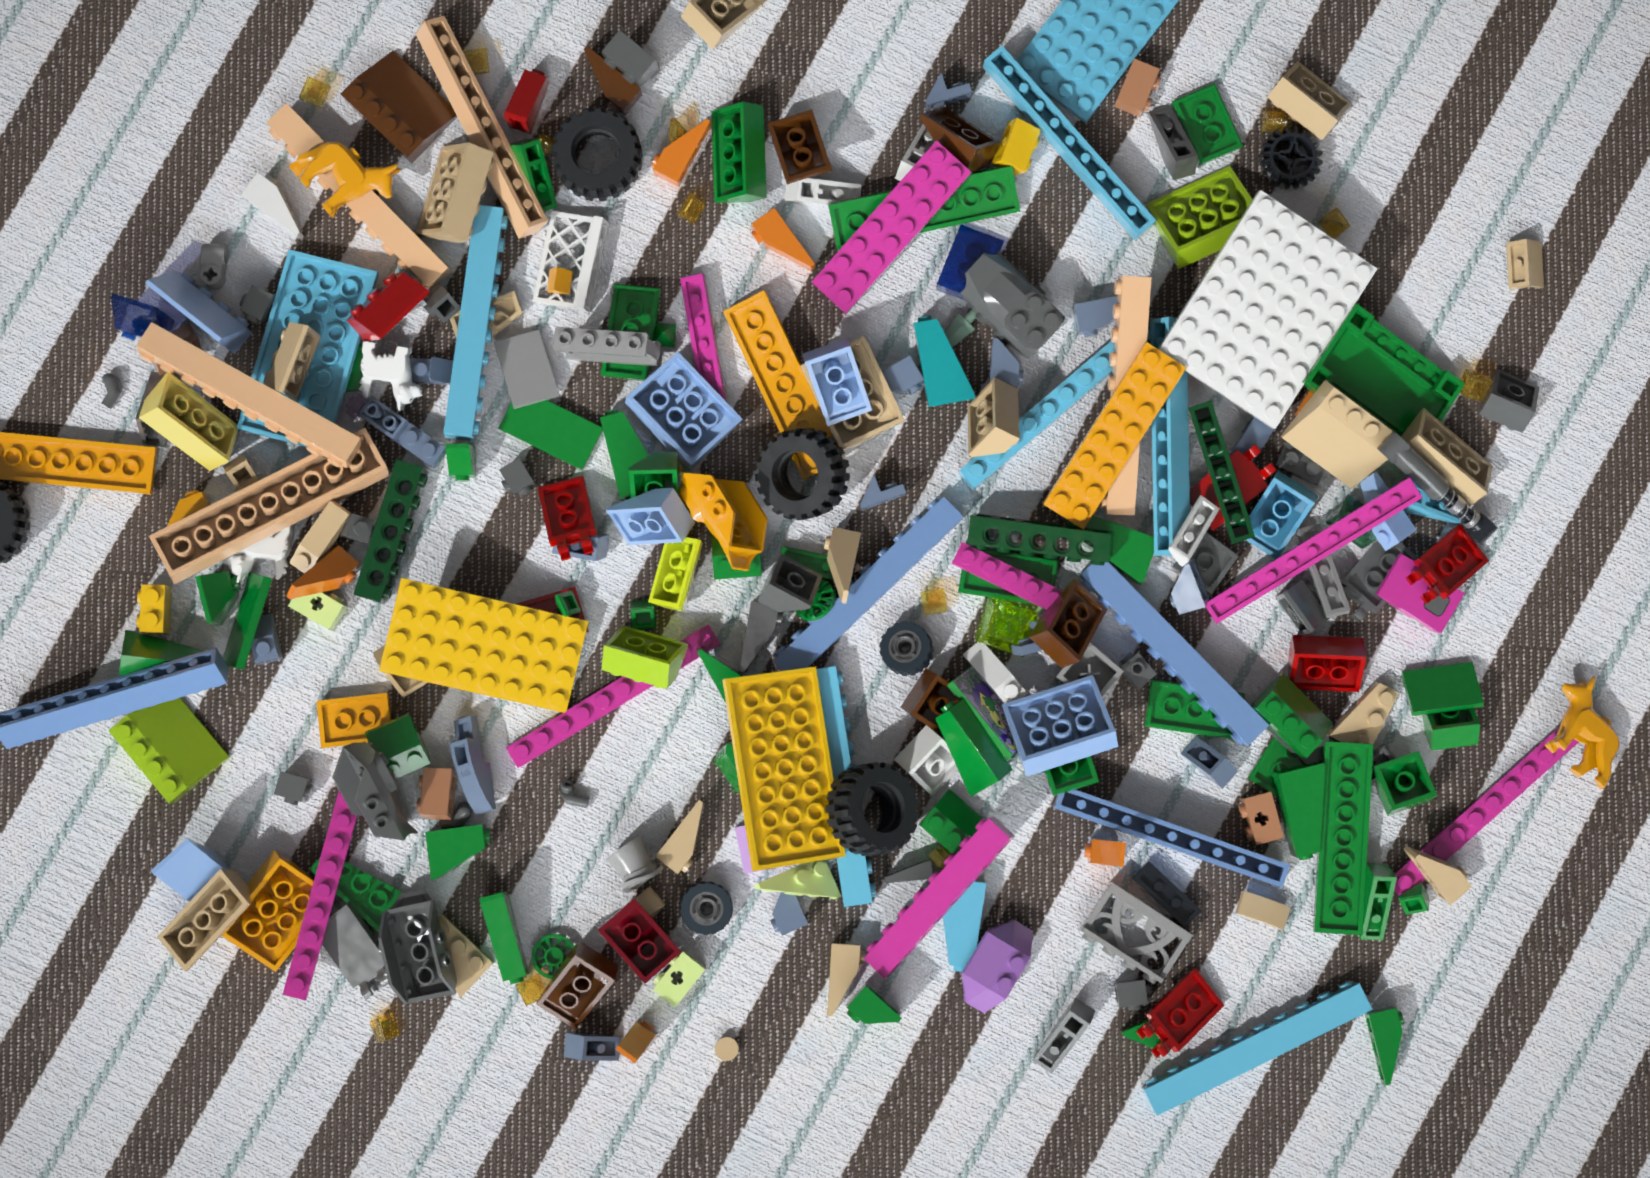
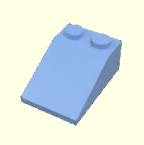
M847 338L802 354L827 426L872 411Z
M674 488L653 489L612 505L606 510L628 545L683 542L695 524V521Z
M187 838L156 865L151 872L184 899L191 901L220 869H230L216 851Z

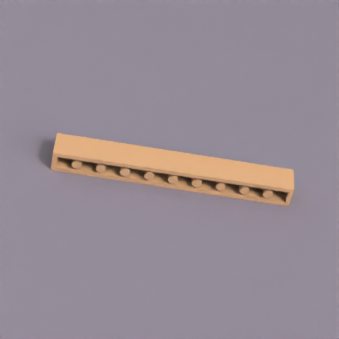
M445 16L424 21L416 36L470 143L494 152L492 157L493 166L487 173V177L518 238L538 233L548 222V219Z
M287 103L266 122L271 128L268 132L277 141L282 139L287 144L284 148L293 158L325 143ZM333 170L317 175L319 178L316 181L326 191L330 188L335 193L339 189ZM373 191L368 192L359 199L346 203L351 209L349 215L358 224L362 221L367 226L365 231L374 240L378 237L384 243L381 247L389 256L395 254L400 259L397 264L406 273L411 270L416 276L414 280L430 290L451 273L449 268Z
M1119 275V280H1115L1114 294H1117V304L1113 305L1112 316L1116 318L1115 328L1111 330V342H1114V352H1110L1109 356L1112 376L1108 377L1107 384L1108 390H1111V395L1144 343L1147 342L1152 277ZM1140 442L1099 504L1100 508H1103L1102 512L1114 515H1135Z
M152 322L136 345L139 356L146 362L152 363L154 361L161 365L160 368L166 373H176L181 376V380L190 386L195 384L203 388L202 391L212 398L215 396L221 398L226 406L231 409L239 408L244 411L246 417L253 421L259 419L265 423V427L275 433L280 431L286 434L285 437L295 444L299 442L304 444L309 452L317 456L322 454L328 458V462L336 467L342 465L348 468L362 445L360 437Z

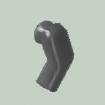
M106 373L102 377V383L106 387L107 394L101 403L112 409L122 393L119 378L115 374Z
M563 780L559 786V792L565 803L587 808L590 797L578 795L571 780Z
M466 802L460 803L452 820H440L441 829L464 826L471 817V806Z

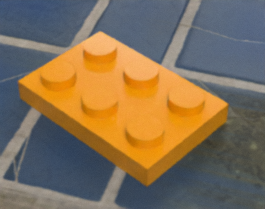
M389 693L316 701L321 748L339 747L364 741L368 743L365 735L366 731L391 721Z

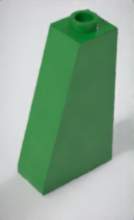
M616 409L605 412V416L600 417L620 500L623 502L631 498L629 467L649 455L623 411L618 412Z
M1092 515L1085 528L1114 531L1112 556L1109 563L1136 584H1143L1154 554V537ZM1068 520L1067 525L1077 526ZM1082 541V545L1093 551V544L1090 541Z
M125 630L119 675L133 673L203 652L204 650Z
M963 699L955 704L953 701H950L941 708L942 713L935 719L970 796L997 783L1013 770Z
M1320 761L1272 772L1290 855L1299 858V860L1313 858V854L1320 852L1325 764Z
M505 891L479 898L503 982L509 980L510 984L524 981L523 976H527L529 972L509 892Z

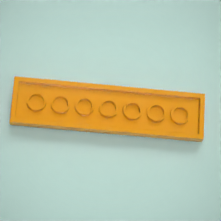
M763 290L723 311L780 433L798 428H814L815 431L822 430L826 432L827 438L833 437L801 370V363L767 292ZM795 452L791 456L802 480L818 474L814 461L807 454Z
M1145 342L1042 504L1084 529L1187 367Z
M0 432V480L152 495L158 448Z

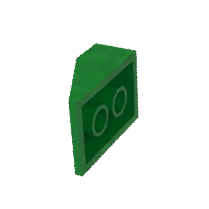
M1091 756L1044 771L1053 796L1099 782Z

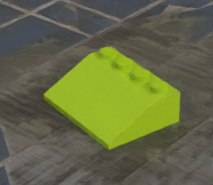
M1228 166L1146 203V208L1156 219L1155 226L1169 255L1178 269L1220 251L1253 199L1231 166Z
M181 698L133 711L108 730L168 803H177L230 758Z

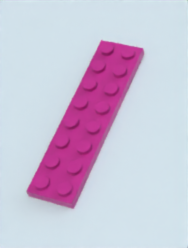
M936 140L814 278L812 283L847 314L972 172Z

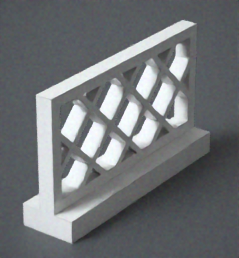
M552 211L533 302L590 313L609 225L603 217H588ZM557 218L566 219L570 224L561 232H558L555 227ZM582 222L590 223L589 231L580 236L575 227ZM573 229L578 239L567 246L562 236ZM560 239L565 248L554 255L550 250L551 244ZM582 243L585 247L584 254L576 259L571 249ZM568 252L573 262L563 269L570 270L577 265L580 270L579 277L571 283V288L575 292L574 302H565L561 294L556 293L547 299L540 298L541 290L548 285L546 267L555 262L558 267L562 268L557 259Z

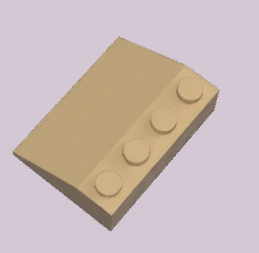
M470 142L441 147L415 231L417 236L456 243L467 242V239L471 237L473 232V219L480 209V204H478L480 196L486 189L487 183L485 180L487 173L493 166L492 157L494 152Z
M865 336L849 344L872 411L829 426L834 439L837 440L838 448L842 447L844 452L873 439L905 421ZM804 363L800 365L801 370L820 407L806 364Z
M1324 380L1280 437L1352 489L1388 460L1377 448L1393 430L1328 381Z

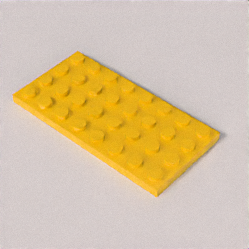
M401 577L379 671L565 713L588 621L570 616L564 617L562 614Z
M816 666L724 679V693L752 871L845 857V849L839 844L840 839L834 838L831 833L833 828L832 826L829 827L827 823L829 815L826 813L825 805H828L829 800H826L828 792L833 790L831 784L834 779Z

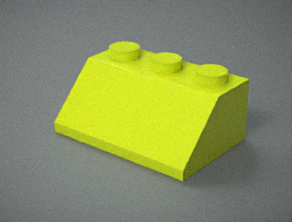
M686 537L683 542L664 543L648 600L649 603L684 612L703 544L701 540Z

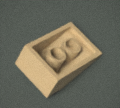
M691 0L682 13L681 18L714 50L745 23L767 0Z

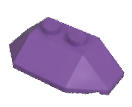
M1012 919L985 932L962 971L964 1002L985 1013L1006 1000L1031 958L1032 930Z

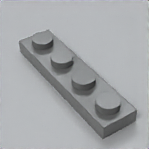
M1317 524L1299 528L1296 531L1299 543L1322 530L1321 525ZM1330 554L1308 568L1326 618L1350 612L1346 595Z

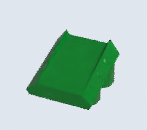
M729 742L716 753L713 764L718 765L732 786L731 792H740L733 745Z

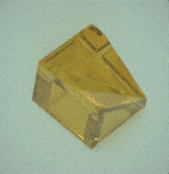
M1337 207L1319 221L1327 235L1333 239L1346 232L1350 227V224Z
M1465 369L1460 379L1465 385L1460 394L1482 402L1492 380L1485 374Z

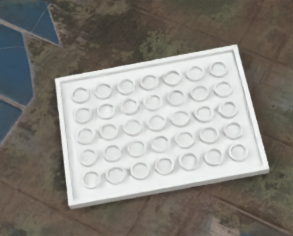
M1259 190L1158 347V350L1187 367L1186 372L1272 429H1276L1304 385L1302 381L1359 299L1377 268L1262 190Z

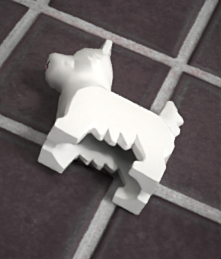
M363 341V358L361 360L363 377L359 382L362 384L359 390L363 391L362 393L365 398H368L373 380L391 382L398 411H404L405 404H410L414 398L423 395L421 386L412 382L410 365L412 348L397 346L395 355H378L376 349L379 348L380 343Z
M291 525L276 535L273 534L224 559L223 564L228 566L232 574L237 576V583L240 582V585H243L257 559L275 560V579L279 580L283 574H286L285 568L288 567L286 558L291 551L294 526Z

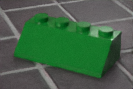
M740 102L711 111L714 203L753 202L767 198L764 106Z

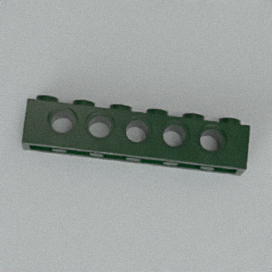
M1212 401L1189 407L1188 409L1231 543L1234 544L1255 537Z
M398 459L395 460L353 595L381 604H385V600L390 599L393 587L390 586L393 577H397L400 564H397L399 556L404 554L407 542L404 540L407 532H411L414 524V519H411L413 511L418 510L421 502L419 492L421 487L424 488L427 483L428 474H425V468ZM411 482V491L406 494L402 493V484ZM399 504H403L405 512L401 516H395L394 508ZM390 527H397V536L389 539L387 537L388 529ZM384 549H389L391 552V556L387 561H381L380 553ZM381 571L384 575L383 581L375 584L373 582V575Z
M973 513L970 516L967 544H972L974 548L980 550H987V547L997 548L996 551L1002 553H1010L1011 550L1020 551L1021 555L1034 556V553L1043 554L1044 558L1057 559L1058 556L1067 557V561L1081 562V559L1090 560V564L1104 565L1105 562L1111 560L1114 531L1093 528L1082 529L1078 526ZM989 528L998 530V539L994 540L989 537ZM1013 531H1018L1022 534V542L1017 543L1013 541L1011 537ZM1036 534H1041L1046 538L1044 546H1040L1035 542ZM1060 537L1067 538L1070 543L1069 548H1061L1058 544V539ZM1082 541H1090L1093 544V551H1084Z

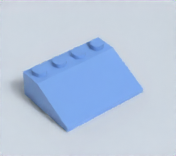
M172 271L146 281V285L235 354L252 334L247 328L249 323L239 315L236 318L232 317L229 314L231 311L229 307L221 301L218 304L212 301L213 295L204 287L197 289L192 285L195 280L185 272L180 275L176 271Z
M676 352L642 382L625 400L626 407L669 452H678V461L688 472L698 465L743 420L679 352Z
M1093 675L1002 704L1026 776L1118 747L1115 728Z

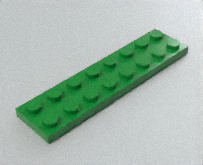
M1001 166L973 172L919 233L1020 212L1012 166ZM892 190L828 203L837 251L844 246Z
M1324 741L1323 763L1325 764L1321 844L1320 852L1317 853L1313 932L1363 934L1374 744Z

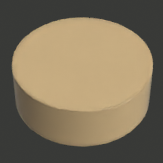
M721 1037L715 1044V1054L723 1061H730L738 1054V1043L732 1037Z

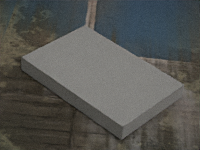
M539 329L494 342L514 409L559 397L558 388Z

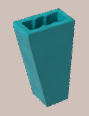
M931 315L917 318L918 322L913 323L921 373L924 378L923 384L927 406L933 407L975 399V393L938 319H932Z

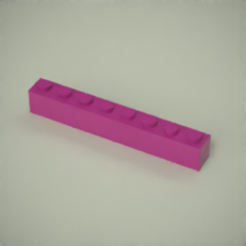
M994 816L988 819L984 817L976 825L975 828L978 831L972 837L968 835L960 843L959 846L962 849L957 854L952 853L944 861L945 868L941 872L937 870L929 878V886L925 890L921 888L913 896L915 901L910 907L906 905L897 914L899 919L894 925L892 923L888 924L881 932L884 936L879 942L875 940L866 949L868 954L864 959L883 978L890 976L1015 837Z

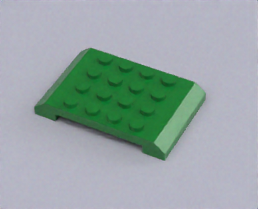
M1355 303L1302 383H1304L1309 391L1315 393L1324 380L1328 381L1400 437L1423 408L1441 422L1465 383L1448 370L1443 371L1374 320L1375 316Z

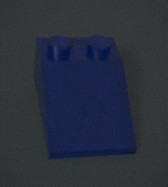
M961 224L938 279L936 290L966 301L960 293L966 286L965 273L983 253L996 255L998 251L1000 252L1004 240Z
M112 293L111 304L115 329L122 333L121 337L135 341L136 337L141 339L151 322L169 332L172 330L175 320L159 308Z

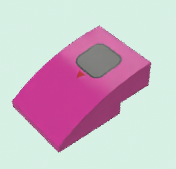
M1399 554L1377 590L1376 595L1408 618L1416 620L1430 631L1441 634L1465 593L1457 589L1444 600L1439 595L1426 604L1420 596L1428 591L1430 587L1423 578L1410 585L1406 577L1416 570L1417 566L1413 563L1412 559Z

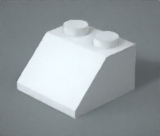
M927 725L894 759L932 797L958 770L946 742Z

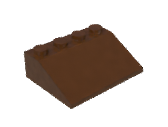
M394 51L356 77L340 94L347 104L411 164L457 118L453 107Z

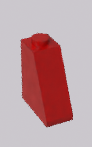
M532 69V71L524 70L503 115L509 128L531 135L549 85L548 78L544 72L537 69Z

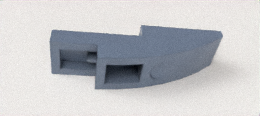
M370 396L358 413L364 420L434 469L446 454L444 446L373 396Z
M470 715L454 721L456 742L451 743L450 748L455 771L463 793L474 813L479 815L495 810L496 806L490 763L483 762L477 716Z

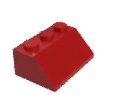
M392 272L383 280L385 283L379 289H373L366 296L368 300L365 303H359L350 311L351 316L347 321L364 341L381 340L430 291L406 273Z
M1292 635L1288 658V678L1301 690L1359 692L1367 657L1364 639Z

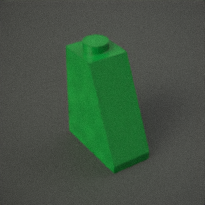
M485 824L425 832L431 880L441 878L487 849L488 843L491 842L490 829H486Z

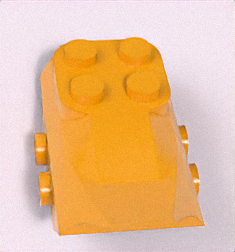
M684 473L681 478L682 485L679 487V497L690 509L691 517L697 522L705 523L709 531L718 539L732 569L748 571L754 557L763 552L767 526V516L749 487L743 481L715 479L712 475Z

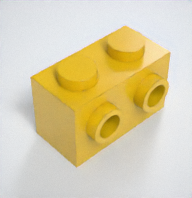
M1019 118L1008 121L992 164L997 167L1012 166L1014 176L1026 172L1032 162V159H1030L1032 152L1039 144L1040 138L1038 136L1041 130Z
M141 584V590L137 594L140 614H137L136 625L139 628V632L145 634H170L172 587Z

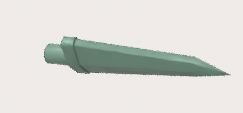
M970 310L964 318L958 313L945 329L944 333L952 348L975 330L971 325L976 319V313L973 310Z

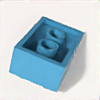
M1277 471L1249 515L1255 537L1246 541L1273 558H1278L1316 502L1318 495L1280 471Z

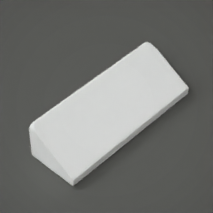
M1202 495L1198 497L1168 548L1182 567L1189 562L1220 509Z

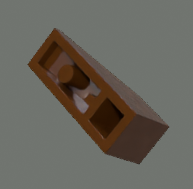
M586 46L584 48L585 55L608 102V108L616 111V114L620 112L625 116L642 96L641 88L634 83L630 84L621 76V72L617 69H611L602 57Z

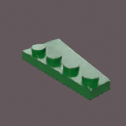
M320 858L309 868L315 875ZM345 862L336 894L347 904L351 902L359 915L379 932L382 911L390 909L398 899L399 894L403 892Z

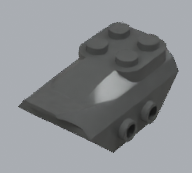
M999 251L996 255L983 253L965 273L966 286L960 293L976 313L975 318L982 325L985 326L987 324L993 330L991 333L995 338H998L1001 342L1004 340L1027 358L1041 348L1065 320V316L1045 297V291L1038 285L1033 286L1028 281L1029 276L1022 269L1019 268L1017 270Z
M365 741L343 746L332 778L350 812L353 815L363 816L372 834L376 837L405 840L407 835L417 834L418 831L403 817L401 802L396 791L398 779L391 770L387 769L386 765L389 762L382 752L378 753L372 743L368 744Z
M425 888L400 893L394 905L390 909L382 911L378 935V951L384 962V976L388 980L391 989L404 1004L456 994L457 978L452 956L445 947V933L440 926L435 901L430 898Z

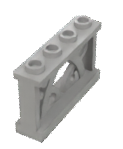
M556 327L553 350L564 352L566 354L565 359L659 366L661 343L659 341H651L648 339L649 335L647 333Z
M1109 882L1104 893L1079 929L1084 933L1082 938L1093 945L1097 941L1104 946L1102 951L1113 958L1117 954L1124 959L1122 964L1132 971L1136 968L1143 971L1142 977L1152 984H1155L1156 981L1161 984L1163 983L1179 955L1193 936L1113 882ZM1110 895H1114L1115 900L1112 914L1100 912ZM1127 909H1131L1134 913L1130 919L1120 917V913L1126 916L1125 911ZM1146 916L1148 919L1145 925V932L1151 943L1139 947H1127L1122 937L1120 922L1131 924ZM1101 917L1111 919V924L1103 923L1100 925L1107 928V932L1104 935L1096 933L1094 929L1095 921ZM1155 926L1160 928V933L1158 935L1155 934L1159 938L1157 941L1151 934V929ZM1114 937L1118 949L1106 942V940ZM1178 937L1180 941L1171 955L1168 956L1163 947ZM1159 950L1163 955V966L1159 969H1151L1147 964V960L1153 958L1157 963V955L1154 951ZM1128 955H1141V964Z

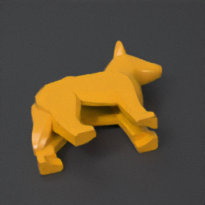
M330 141L301 154L295 162L289 165L297 177L301 175L299 179L306 188L311 185V180L315 176L333 170L339 189L322 204V207L332 218L336 216V211L341 206L363 197L374 189L378 190L386 199L391 198L393 176L401 171L400 168H397L398 164L387 167L364 168L358 161L361 159L360 155L353 147L348 149L341 142Z
M1594 676L1587 683L1583 679L1578 684L1565 683L1562 685V691L1569 700V706L1563 715L1556 736L1553 740L1547 741L1545 747L1551 753H1555L1558 748H1561L1563 751L1566 750L1573 739L1585 744L1581 762L1578 765L1571 766L1569 770L1579 777L1597 768L1598 774L1594 781L1599 789H1603L1606 787L1611 776L1612 761L1619 749V737L1611 727V721L1593 710L1592 690L1596 680Z

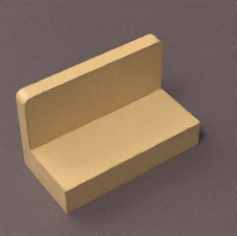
M1531 239L1507 242L1509 289L1515 290L1526 287L1544 288L1542 243Z

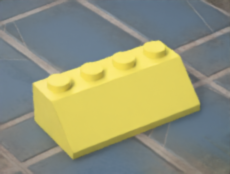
M170 372L166 373L144 400L139 418L209 471L229 462L238 433V424Z

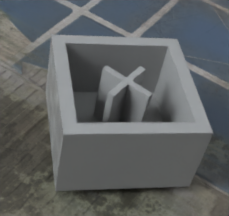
M1089 643L1080 662L1062 668L1054 678L1063 685L1093 675L1100 694L1103 696L1124 671Z

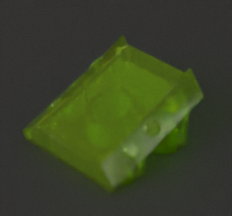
M990 597L985 602L986 606L978 630L975 633L976 642L1013 654L1011 645L1019 644V639L1030 637L1029 622H1036L1038 613L1028 608L1014 605L1009 601Z

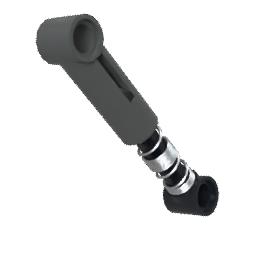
M1393 431L1379 445L1377 449L1410 477L1432 500H1440L1444 504L1443 507H1446L1452 515L1457 516V520H1462V524L1465 526L1464 530L1478 543L1483 545L1498 529L1483 513H1478L1475 509L1469 508L1468 503L1458 494L1455 495V491L1449 489V482L1418 455L1396 432Z

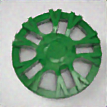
M822 580L810 609H805L801 612L800 610H795L798 616L806 621H815L827 615L836 601L834 588L827 581ZM831 593V597H824L825 595ZM821 608L822 612L815 615V610Z
M549 934L539 939L532 950V963L536 971L543 977L552 979L554 976L553 966H557L558 970L564 957L567 956L563 952L564 949L570 946L572 950L574 947L573 943L567 937L560 934ZM550 938H558L556 946L551 945ZM564 940L566 943L563 946V948L560 949L558 946L560 945L561 941ZM543 941L547 943V945L550 947L549 949H546L542 945ZM537 948L544 950L545 955L536 956ZM545 959L546 962L537 965V960ZM545 964L550 965L548 974L541 970Z

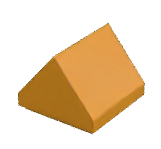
M560 267L551 268L549 270L547 293L570 295L573 271Z

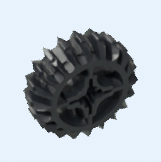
M1284 127L1283 134L1280 130H1276L1274 136L1269 135L1267 137L1268 143L1264 142L1262 144V148L1265 151L1259 153V156L1264 158L1260 161L1259 165L1262 167L1267 166L1262 173L1263 175L1271 174L1268 182L1276 179V187L1284 183V189L1288 190L1292 184L1294 190H1297L1299 183L1306 187L1308 181H1314V174H1319L1320 172L1317 166L1323 163V160L1317 158L1323 154V151L1315 150L1319 147L1320 143L1311 142L1314 135H1310L1307 138L1305 136L1306 129H1303L1299 134L1297 127H1294L1291 133L1288 127ZM1289 142L1287 150L1273 152L1277 145ZM1298 144L1305 149L1307 154L1299 151ZM1290 152L1294 156L1293 158H1295L1292 164L1288 161L1289 158L1287 159ZM1275 163L1283 166L1284 173L1277 168ZM1308 165L1305 172L1292 175L1296 166Z

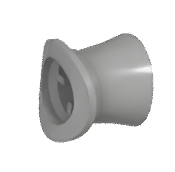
M643 836L633 839L605 859L622 877L624 883L621 885V888L625 893L636 890L663 869L660 863L656 864L654 859L651 861Z

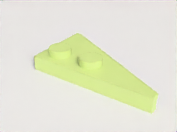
M826 860L802 863L754 885L755 889L763 892L776 891L789 895L829 897L833 900L841 897Z

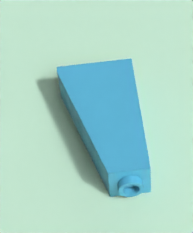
M975 881L942 917L948 963L950 966H954V971H963L977 947L986 883Z

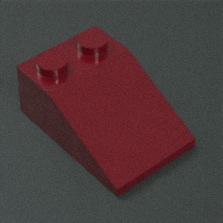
M635 898L630 900L597 929L644 984L681 953L679 946Z

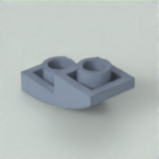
M1253 416L1242 430V435L1230 450L1229 456L1237 450L1243 455L1255 444L1262 450L1274 429Z

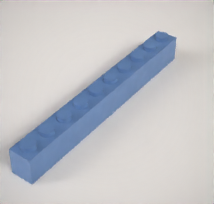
M945 497L940 501L938 498H935L927 506L929 511L923 517L919 514L911 521L910 525L912 528L906 533L902 530L893 539L895 544L890 549L887 547L883 548L876 555L878 560L872 566L868 563L859 572L861 577L854 582L851 579L847 603H841L840 597H836L831 611L821 619L808 621L810 626L805 631L799 629L791 637L793 642L787 648L783 645L774 653L776 659L773 662L782 671L810 667L963 519L960 512Z
M1105 562L1104 565L1091 564L1080 574L1082 579L1080 584L1089 592L1093 591L1098 596L1097 600L1106 609L1109 607L1115 613L1113 617L1121 626L1126 624L1132 630L1130 635L1138 643L1143 641L1149 647L1147 652L1155 660L1160 659L1165 664L1163 668L1170 676L1174 677L1176 675L1182 681L1180 685L1188 694L1193 692L1199 698L1197 703L1205 711L1210 709L1216 716L1214 720L1223 729L1227 727L1233 733L1231 737L1238 745L1244 744L1246 747L1249 746L1269 726L1109 562Z
M213 648L0 712V741L6 749L22 746L32 741L42 740L46 737L85 727L99 721L109 720L116 716L129 714L133 711L152 707L166 701L176 700L177 698L196 694L213 687H219L227 684L229 667L218 649Z
M1078 790L1058 794L1053 805L1054 809L1283 888L1290 867L1289 864Z

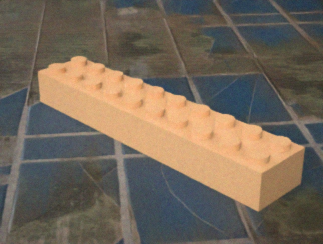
M366 428L353 433L361 438L362 445L348 468L342 465L340 467L332 465L327 461L328 458L322 454H319V456L311 454L150 535L149 538L174 584L325 509L331 500L338 502L388 477L387 466Z

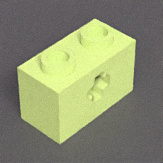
M323 592L294 598L288 605L330 631L335 629L347 609L342 604L344 599L333 593L328 596ZM316 600L321 601L324 605L322 609L317 608L315 605Z
M686 951L678 954L668 964L671 967L666 973L661 971L653 981L656 984L653 990L674 1007L678 1005L706 969ZM674 971L676 974L678 971L683 973L681 978L684 981L682 983L680 981L677 983L673 982L674 976L672 973Z

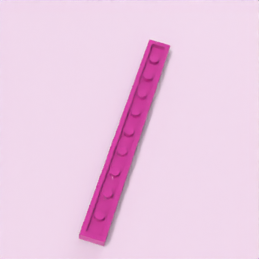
M1407 477L1209 600L1206 606L1207 610L1216 624L1423 497L1411 478Z
M709 624L680 641L688 644L680 670L700 658L696 651L697 647L700 646L707 652H710L721 645ZM622 676L568 709L565 713L560 714L509 745L506 749L517 768H520L654 685L635 682L631 678Z
M1559 725L1419 851L1444 861L1448 860L1578 744L1579 741L1573 739L1566 750L1563 751L1561 748H1558L1555 753H1551L1545 747V744L1556 736ZM1411 859L1394 873L1397 877L1394 891L1399 896L1425 880Z
M340 791L337 795L282 994L306 1001L358 815H353L350 812Z

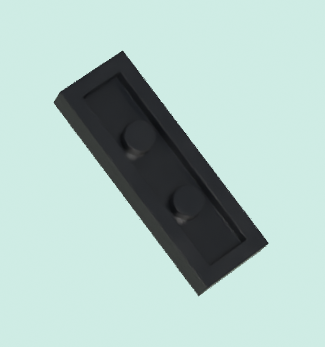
M1149 861L1132 877L1140 887L1184 928L1202 911Z

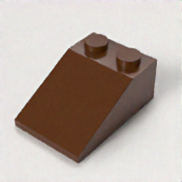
M946 107L921 114L920 119L933 140L939 141L971 172L990 166L1000 143L998 140Z
M812 109L767 123L787 184L832 171Z
M1073 579L1038 620L1029 638L1061 668L1080 662L1107 609L1076 579Z
M925 668L900 708L942 735L935 718L942 713L941 708L950 701H953L955 704L959 700L948 688L949 682Z
M579 940L565 957L537 1000L536 1005L576 1029L614 983L619 965Z

